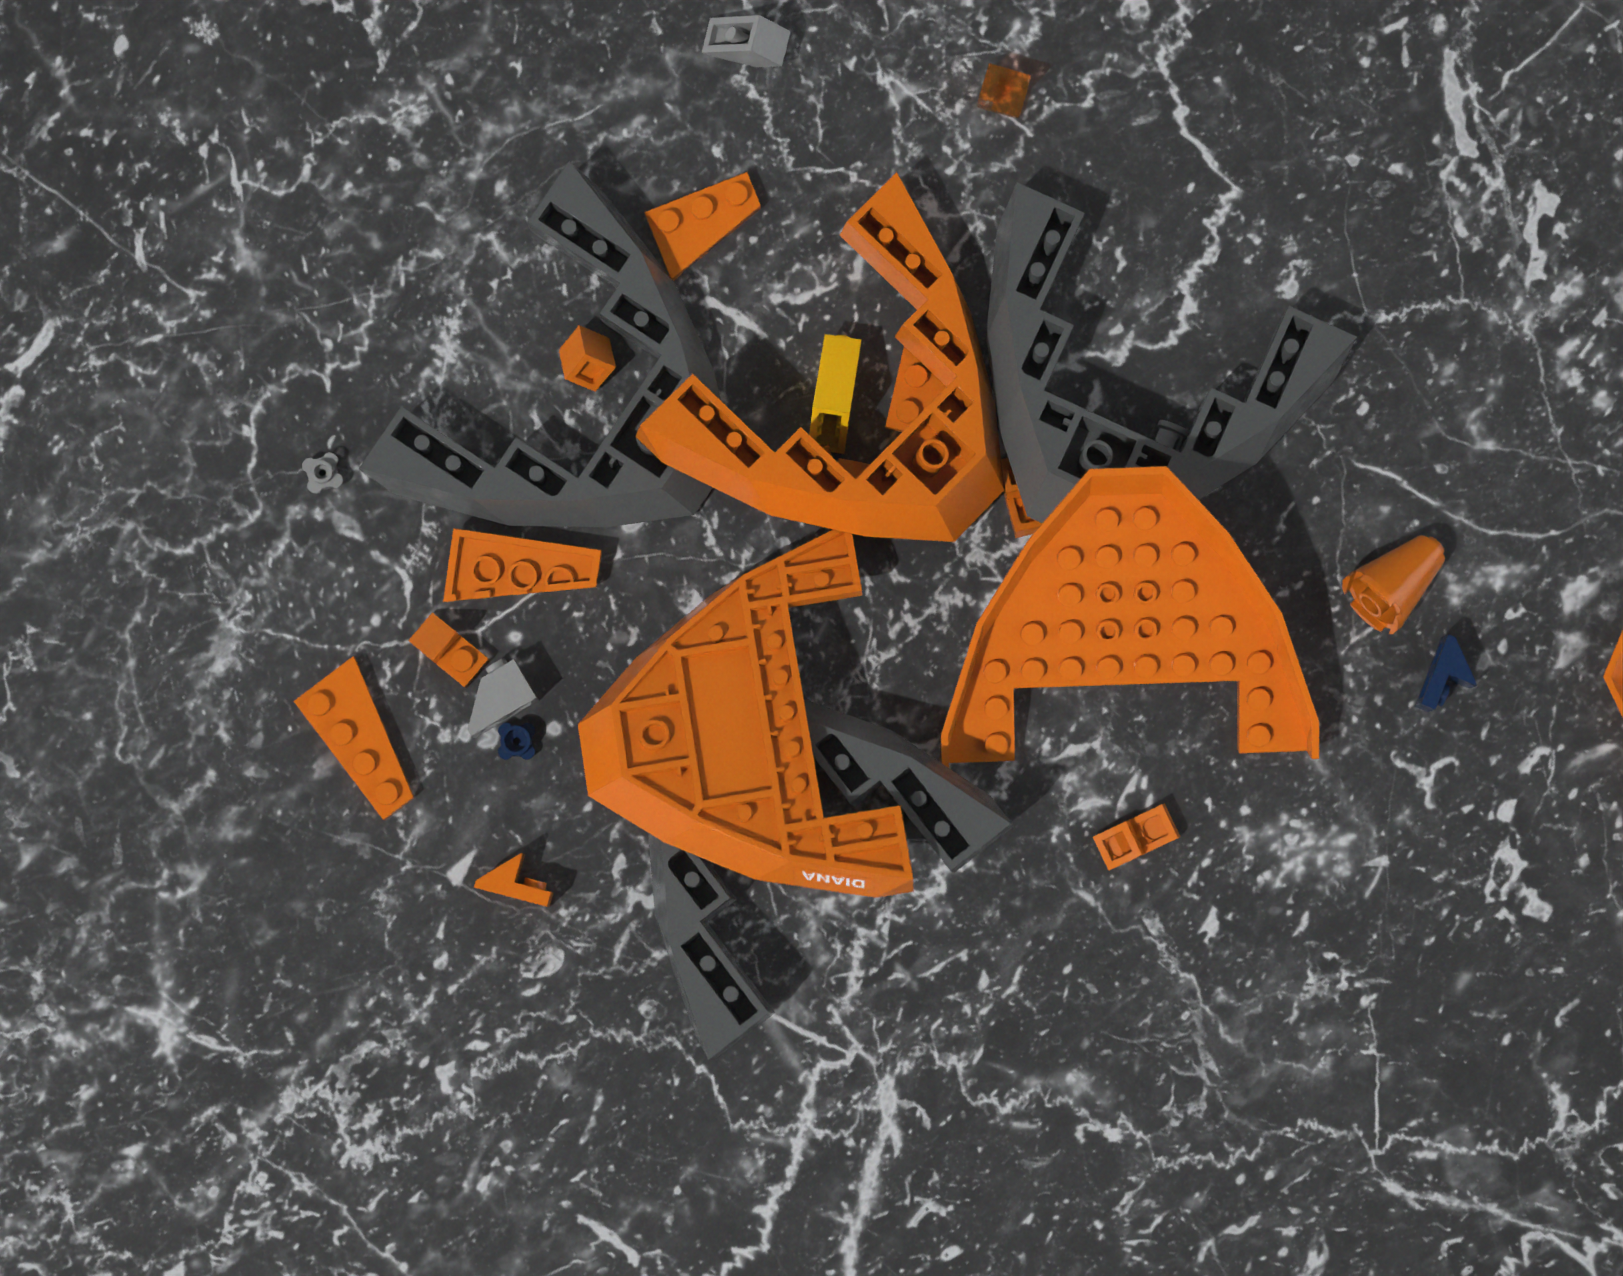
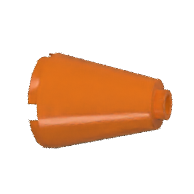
M1419 535L1350 572L1342 580L1343 592L1346 594L1350 590L1354 598L1350 605L1367 624L1380 632L1388 628L1390 629L1389 634H1394L1402 628L1444 564V548L1434 537Z

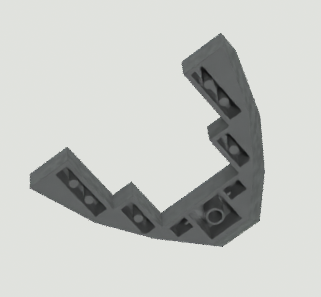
M569 161L528 220L530 230L617 288L600 312L602 322L656 357L658 361L579 478L516 437L494 468L401 406L359 467L367 477L394 495L508 526L606 528L695 515L713 488L662 463L635 437L640 425L692 374L720 400L721 397L712 365L674 281L671 280L669 274L605 193Z
M1017 182L997 227L986 346L999 430L1026 514L1028 517L1041 523L1045 521L1089 469L1167 466L1198 500L1260 461L1334 382L1357 336L1289 306L1277 325L1244 401L1242 402L1211 388L1200 406L1181 451L1178 452L1044 391L1074 325L1042 311L1041 308L1085 213Z
M804 699L813 756L848 802L857 806L884 784L950 871L955 873L1014 827L989 794L894 731ZM648 833L655 918L692 1028L708 1060L717 1059L775 1012L707 923L737 900L706 859L666 844Z

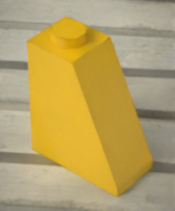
M825 334L809 435L818 444L830 443L831 452L844 454L861 339L850 338L846 335L835 336Z

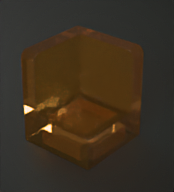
M989 63L978 98L977 108L1015 119L1019 118L1031 75Z

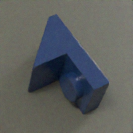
M1449 634L1440 639L1414 706L1427 712L1435 710L1437 705L1441 707L1444 705L1450 691V686L1446 685L1447 680L1466 688L1477 686L1456 637Z

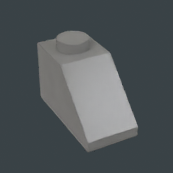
M761 15L710 18L702 53L754 67L782 66L791 31Z
M503 658L486 668L488 674L480 680L467 729L473 738H477L539 701L514 659L507 662Z

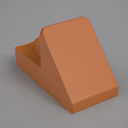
M433 612L408 640L465 688L469 686L490 661Z
M520 853L475 881L474 888L546 907H550L554 894L545 890L547 885L545 882L525 877L524 884L518 883L525 857L524 853Z

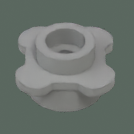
M328 452L321 458H306L303 461L302 469L307 472L309 480L307 488L310 492L318 494L322 489L339 488L343 484V476L339 474L337 468L338 457L334 453ZM325 470L326 475L320 476L319 472Z

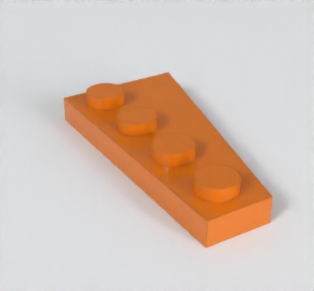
M453 528L443 602L597 587L602 549Z
M352 656L294 700V703L384 821L415 798L355 656Z

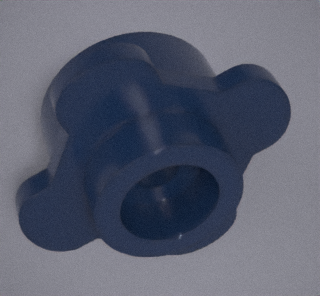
M503 723L499 727L498 733L501 736V746L498 749V754L502 759L508 760L511 757H522L524 760H529L534 756L535 749L532 747V736L535 734V728L532 724L524 723L522 726H512L510 723ZM514 738L520 739L518 745L513 743Z

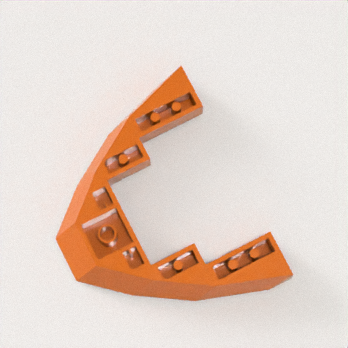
M896 172L846 222L840 236L917 309L901 326L895 338L932 372L946 388L855 479L802 427L774 452L692 374L640 425L635 437L662 463L770 516L865 537L955 542L1004 491L996 405L971 311L949 266Z

